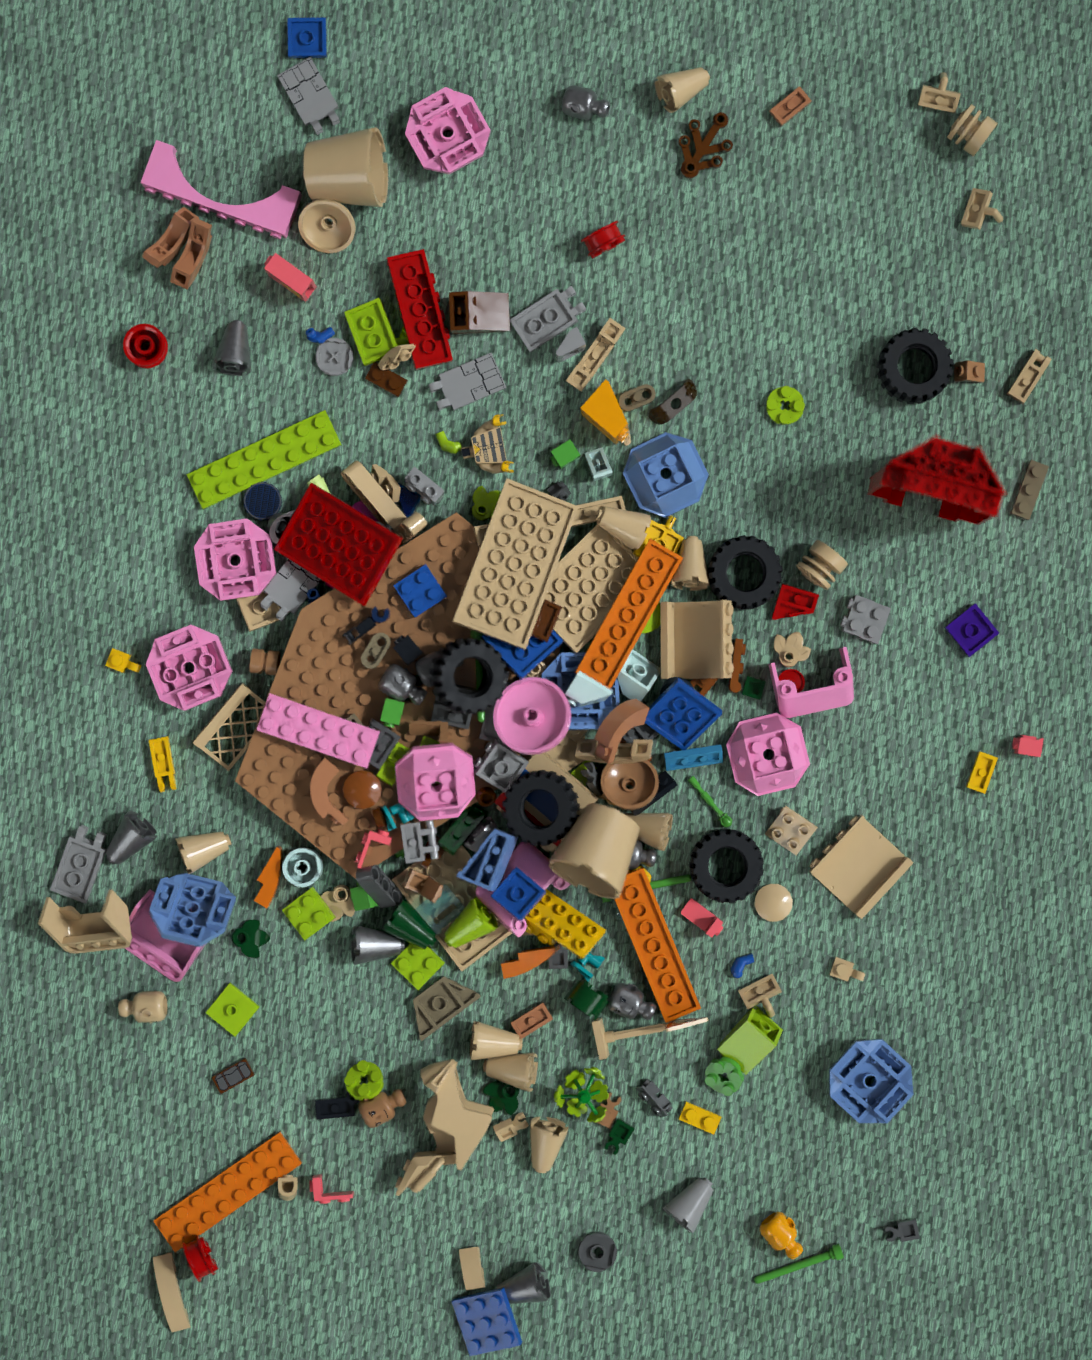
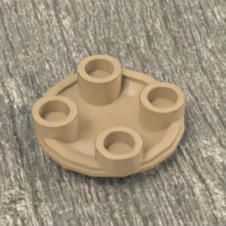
M768 884L758 890L755 897V908L763 919L777 922L789 915L793 900L790 892L784 886Z

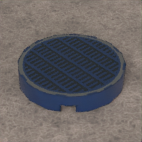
M258 482L250 486L246 491L244 507L253 518L269 520L271 516L280 512L282 496L279 490L272 484Z

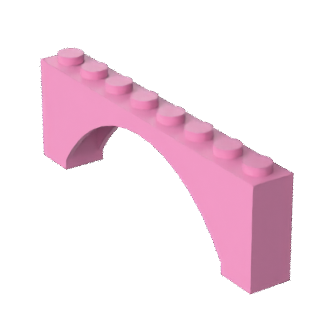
M156 140L140 182L145 187V191L152 194L156 192L162 193V197L171 201L176 198L181 200V204L188 207L192 205L198 206V210L209 214L212 211L217 213V217L227 220V218L234 219V223L245 227L248 224L253 226V230L263 233V231L270 232V236L276 239H281V237L287 238L302 197L300 191L282 185L281 190L255 203L228 205L215 202L197 192L184 178L176 159V148Z

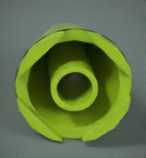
M475 897L446 930L444 940L448 946L457 948L495 931L499 926L498 921L492 913L489 914L486 907Z

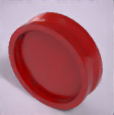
M787 669L778 677L779 681H792L796 686L797 693H800L804 688V676L796 669Z

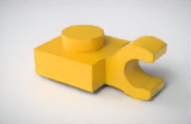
M112 648L105 666L125 673L126 668L139 672L142 665L129 661L131 658L130 654Z

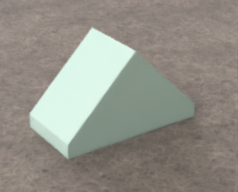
M603 447L584 453L593 481L612 475V469Z

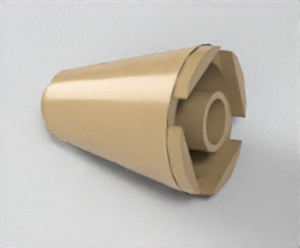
M700 67L660 75L656 78L658 80L655 81L657 96L659 100L664 99L667 105L664 108L668 112L673 113L709 84V73Z
M605 506L602 509H598L595 515L597 525L632 550H637L642 545L647 533H644L646 527L649 528L651 523L650 515Z
M688 536L687 539L682 541L679 555L683 559L672 577L671 586L682 590V586L689 587V591L705 590L709 586L710 581L702 541L696 536Z
M625 813L640 828L637 840L658 850L665 851L669 841V830L671 831L673 815L669 813H640L639 815Z
M223 831L176 838L177 846L188 874L194 873L229 850V845H232L228 834L224 835Z
M478 1021L473 1022L472 1031L474 1033H472L470 1041V1060L518 1054V1050H522L523 1039H519L518 1034Z
M523 1053L488 1058V1060L484 1061L483 1071L486 1072L488 1077L531 1092L533 1088H530V1086L536 1082L538 1062H534V1057H538L536 1053Z
M535 1117L530 1122L532 1167L538 1173H546V1171L551 1170L568 1133V1126L565 1127L566 1123L559 1119L547 1117L548 1121L540 1120V1117Z

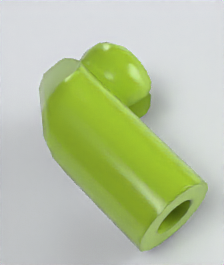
M444 431L436 434V438L443 451L456 454L461 450V444L458 441H449Z

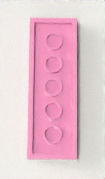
M273 694L268 696L257 727L258 731L364 768H368L380 731Z

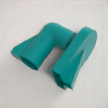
M400 803L389 807V810L385 805L381 807L388 831L397 828L392 818L397 813L403 824L414 819V816L405 810Z
M589 952L584 959L579 958L580 964L572 961L570 964L581 973L586 981H589L593 974L581 965L585 966L589 962L598 969L605 958L592 955Z

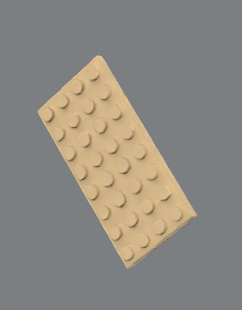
M507 478L452 622L526 650L578 506Z

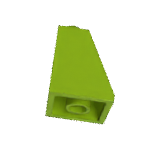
M754 1006L720 1042L717 1050L723 1057L735 1060L740 1065L741 1072L747 1075L777 1046L783 1029L757 1006Z

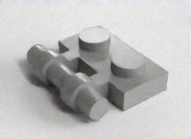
M433 820L426 821L427 829H421L420 822L400 825L406 863L425 861L424 853L430 852L431 860L439 858V845L436 843L435 836L437 830L434 827ZM422 835H428L429 846L423 847Z

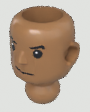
M401 1089L394 1090L389 1096L381 1091L372 1099L361 1100L358 1108L365 1124L369 1128H375L393 1119L395 1116L394 1108L405 1106L407 1100Z

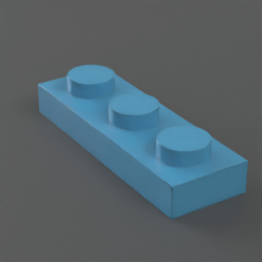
M721 745L664 753L666 771L723 763Z

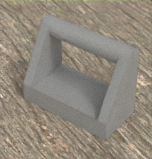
M578 327L569 331L557 349V362H563L585 350L586 343Z

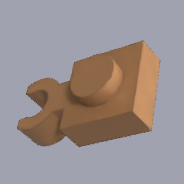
M609 1092L607 1104L600 1103L599 1106L606 1107L607 1111L605 1112V1117L597 1122L611 1129L619 1112L614 1107L621 1102L620 1096L614 1102L610 1100L612 1092Z

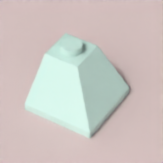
M632 649L617 676L622 694L630 700L637 699L641 702L661 673V668Z
M579 671L564 694L570 706L582 707L605 701L613 691Z

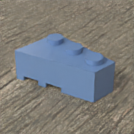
M494 829L456 877L489 891H495L501 883L518 837L503 830Z

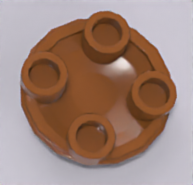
M365 770L356 771L349 775L344 782V797L355 808H370L377 803L381 796V783L377 776Z

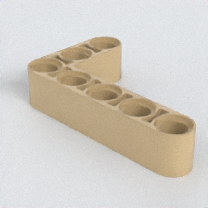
M355 460L341 472L344 481L377 520L384 525L389 524L393 528L394 533L403 538L400 545L410 540L427 525L425 518L419 512H414L407 518L359 461Z

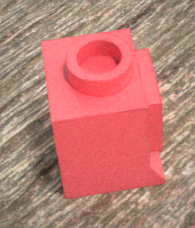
M1020 735V737L1013 739L1012 749H1015L1014 753L1041 757L1044 738L1036 739L1033 736Z

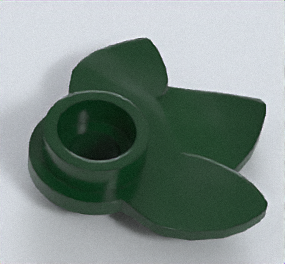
M248 920L242 928H238L232 933L233 944L241 947L243 954L247 957L259 958V946L266 944L270 940V936L265 931L259 929V920ZM239 934L245 936L244 941L238 939Z
M497 1081L491 1082L484 1088L483 1092L491 1096L489 1106L494 1108V1112L505 1109L509 1115H512L517 1110L519 1105L517 1099L519 1088ZM512 1087L513 1093H507L506 1088Z

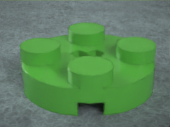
M731 1058L713 1059L705 1070V1083L713 1090L725 1096H730L740 1089L744 1081V1073L742 1075L740 1065ZM726 1073L727 1078H723L721 1074Z

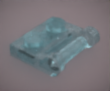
M445 884L440 898L435 903L427 899L416 910L432 930L439 935L445 926L459 916L465 906ZM454 903L456 908L436 924L433 919Z

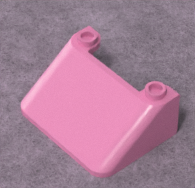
M521 842L514 848L500 883L501 885L517 867L544 890L550 884L559 890H564L571 884L556 875L548 866L550 859L529 842ZM477 886L476 897L509 932L520 937L527 928L526 921L523 919L520 922L492 899L491 895L494 891Z
M150 889L137 903L129 916L132 940L130 946L125 949L170 980L179 982L183 979L205 945L197 947L161 937L149 914V908L155 892Z

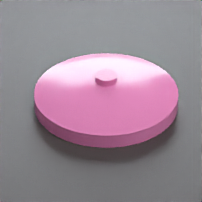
M528 677L515 681L502 692L503 696L501 699H497L493 713L495 730L500 739L510 749L518 753L527 755L545 753L557 746L568 732L571 723L569 701L563 691L547 679Z

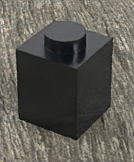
M401 635L394 641V650L407 665L423 653L408 635L406 637Z

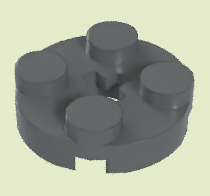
M593 1232L587 1234L581 1240L578 1250L579 1258L588 1270L602 1272L616 1261L617 1247L614 1240L608 1234ZM597 1247H600L603 1251V1254H599V1257H596L595 1253L592 1252Z

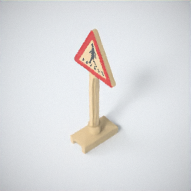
M602 1017L597 1018L596 1021H592L599 1060L607 1059L610 1055L607 1043L615 1042V1040L662 1032L664 1030L666 1032L707 1022L708 1017L672 1020L668 1024H655L613 1032V1030L605 1032Z

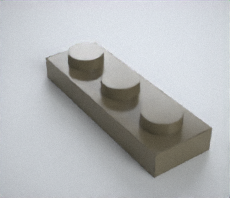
M1030 460L1010 514L1030 520L1049 466Z

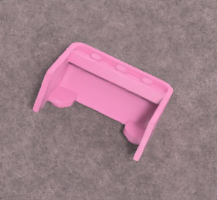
M847 647L839 648L843 667L838 668L834 672L833 680L835 685L797 693L796 686L792 681L778 680L775 662L768 664L779 714L785 718H792L851 704L854 699V686Z

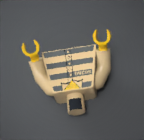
M503 414L495 415L493 419L483 423L474 432V436L471 437L473 446L461 448L463 459L475 457L476 465L492 474L514 472V470H509L508 468L514 462L506 460L501 428L498 427L506 425V421L500 422L499 420L501 416H504Z

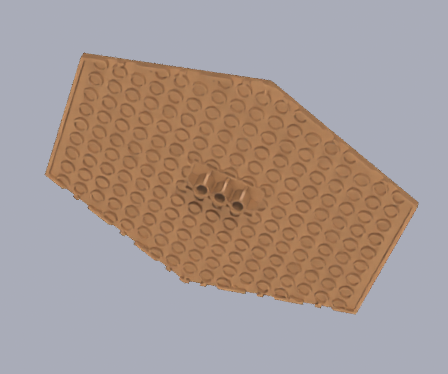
M456 512L398 548L366 606L359 604L334 588L302 608L269 694L345 720L355 713L365 727H369L371 718L383 725L384 722L380 721L385 699L393 698L383 693L379 689L378 684L390 665H399L402 668H407L408 672L413 675H418L415 667L418 659L434 651H439L440 648H446L445 644L450 641L455 642V639L471 638V629L452 621L480 549L477 545L474 526ZM426 564L447 597L414 618L393 585ZM375 606L378 608L379 617H383L384 610L389 608L391 615L388 621L384 623L376 622V626L350 646L348 645V640L342 637L345 632L369 615L371 617L372 609ZM356 629L351 632L355 638L359 635ZM385 633L391 640L389 649L377 667L373 669L366 668L361 662L363 652L375 634ZM401 635L404 637L408 635L423 652L409 665L404 662L393 648L395 646L394 641ZM378 639L377 644L383 646L385 641ZM562 644L542 661L547 667L559 655ZM369 655L367 661L369 663L374 662V656ZM465 658L464 664L455 668L454 684L476 688L475 658ZM508 666L504 668L505 671L510 672L508 683H514L519 680ZM424 684L416 686L427 691L422 703L415 705L411 699L401 701L405 702L400 724H395L394 728L385 726L401 736L398 742L409 749L420 746L423 736H426L409 735V721H431L436 697L432 692L434 686L426 687ZM263 707L235 782L355 879L356 871L359 869L357 868L358 863L355 860L358 851H363L364 844H361L364 833H369V830L378 832V829L389 832L392 840L390 846L371 840L362 867L378 865L402 850L404 847L400 825L403 823L398 813L392 816L397 828L390 831L387 829V824L384 827L378 828L372 815L373 809H381L385 805L389 810V807L399 803L397 782L395 781L391 787L379 779L382 792L377 803L366 809L353 807L347 802L343 793L344 782L348 776L360 770L371 772L376 776L380 769L370 763L368 768H364L258 731L257 727L264 710ZM477 713L472 714L469 729L448 725V733H452L451 743L470 754L473 758V764L478 757H483L485 754L484 748L489 742L479 739L483 722L478 721ZM427 736L440 742V736ZM325 757L340 769L329 783L328 797L331 803L349 818L344 826L341 823L339 825L335 824L330 819L331 814L329 813L323 819L316 811L311 800V779L314 771ZM474 772L476 794L483 787H490L494 791L498 789ZM433 782L431 785L438 786L439 784ZM476 795L473 797V799L470 801L466 808L470 807L471 805L477 802ZM415 816L414 819L404 823L420 822L421 829H427L426 821H419ZM451 818L433 820L434 827L440 826Z

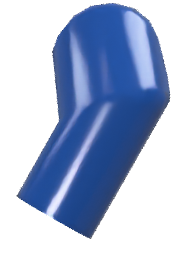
M330 326L323 332L315 331L313 328H309L306 331L307 339L310 342L319 344L324 343L335 335Z
M752 953L737 957L731 966V974L734 978L742 977L745 965L755 963Z

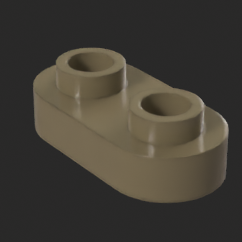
M648 384L631 389L621 394L619 405L626 412L648 405L655 399V390ZM643 392H648V393H649V397H648V398H644V397L642 396V393H643ZM630 399L632 404L626 405L624 401Z
M377 633L372 637L361 656V662L366 668L373 669L377 667L391 644L387 634ZM378 639H383L385 644L379 646L377 644ZM373 655L375 658L374 662L369 663L367 657Z

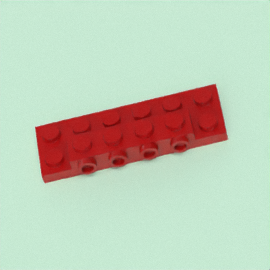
M424 249L387 257L386 260L408 344L416 346L411 354L415 370L452 362L453 358L448 343L450 334L448 328L444 327V311L439 308L440 296L438 291L434 289L435 277L433 273H430Z

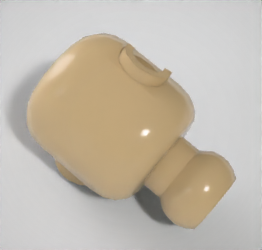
M161 991L138 992L134 996L133 1001L128 999L119 1001V1015L121 1017L133 1015L138 1023L160 1022L167 1015L166 995Z

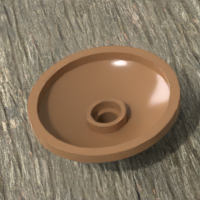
M648 760L627 764H607L603 769L601 775L602 792L606 799L618 808L625 810L642 808L653 800L658 791V774ZM626 785H632L633 788L628 789Z

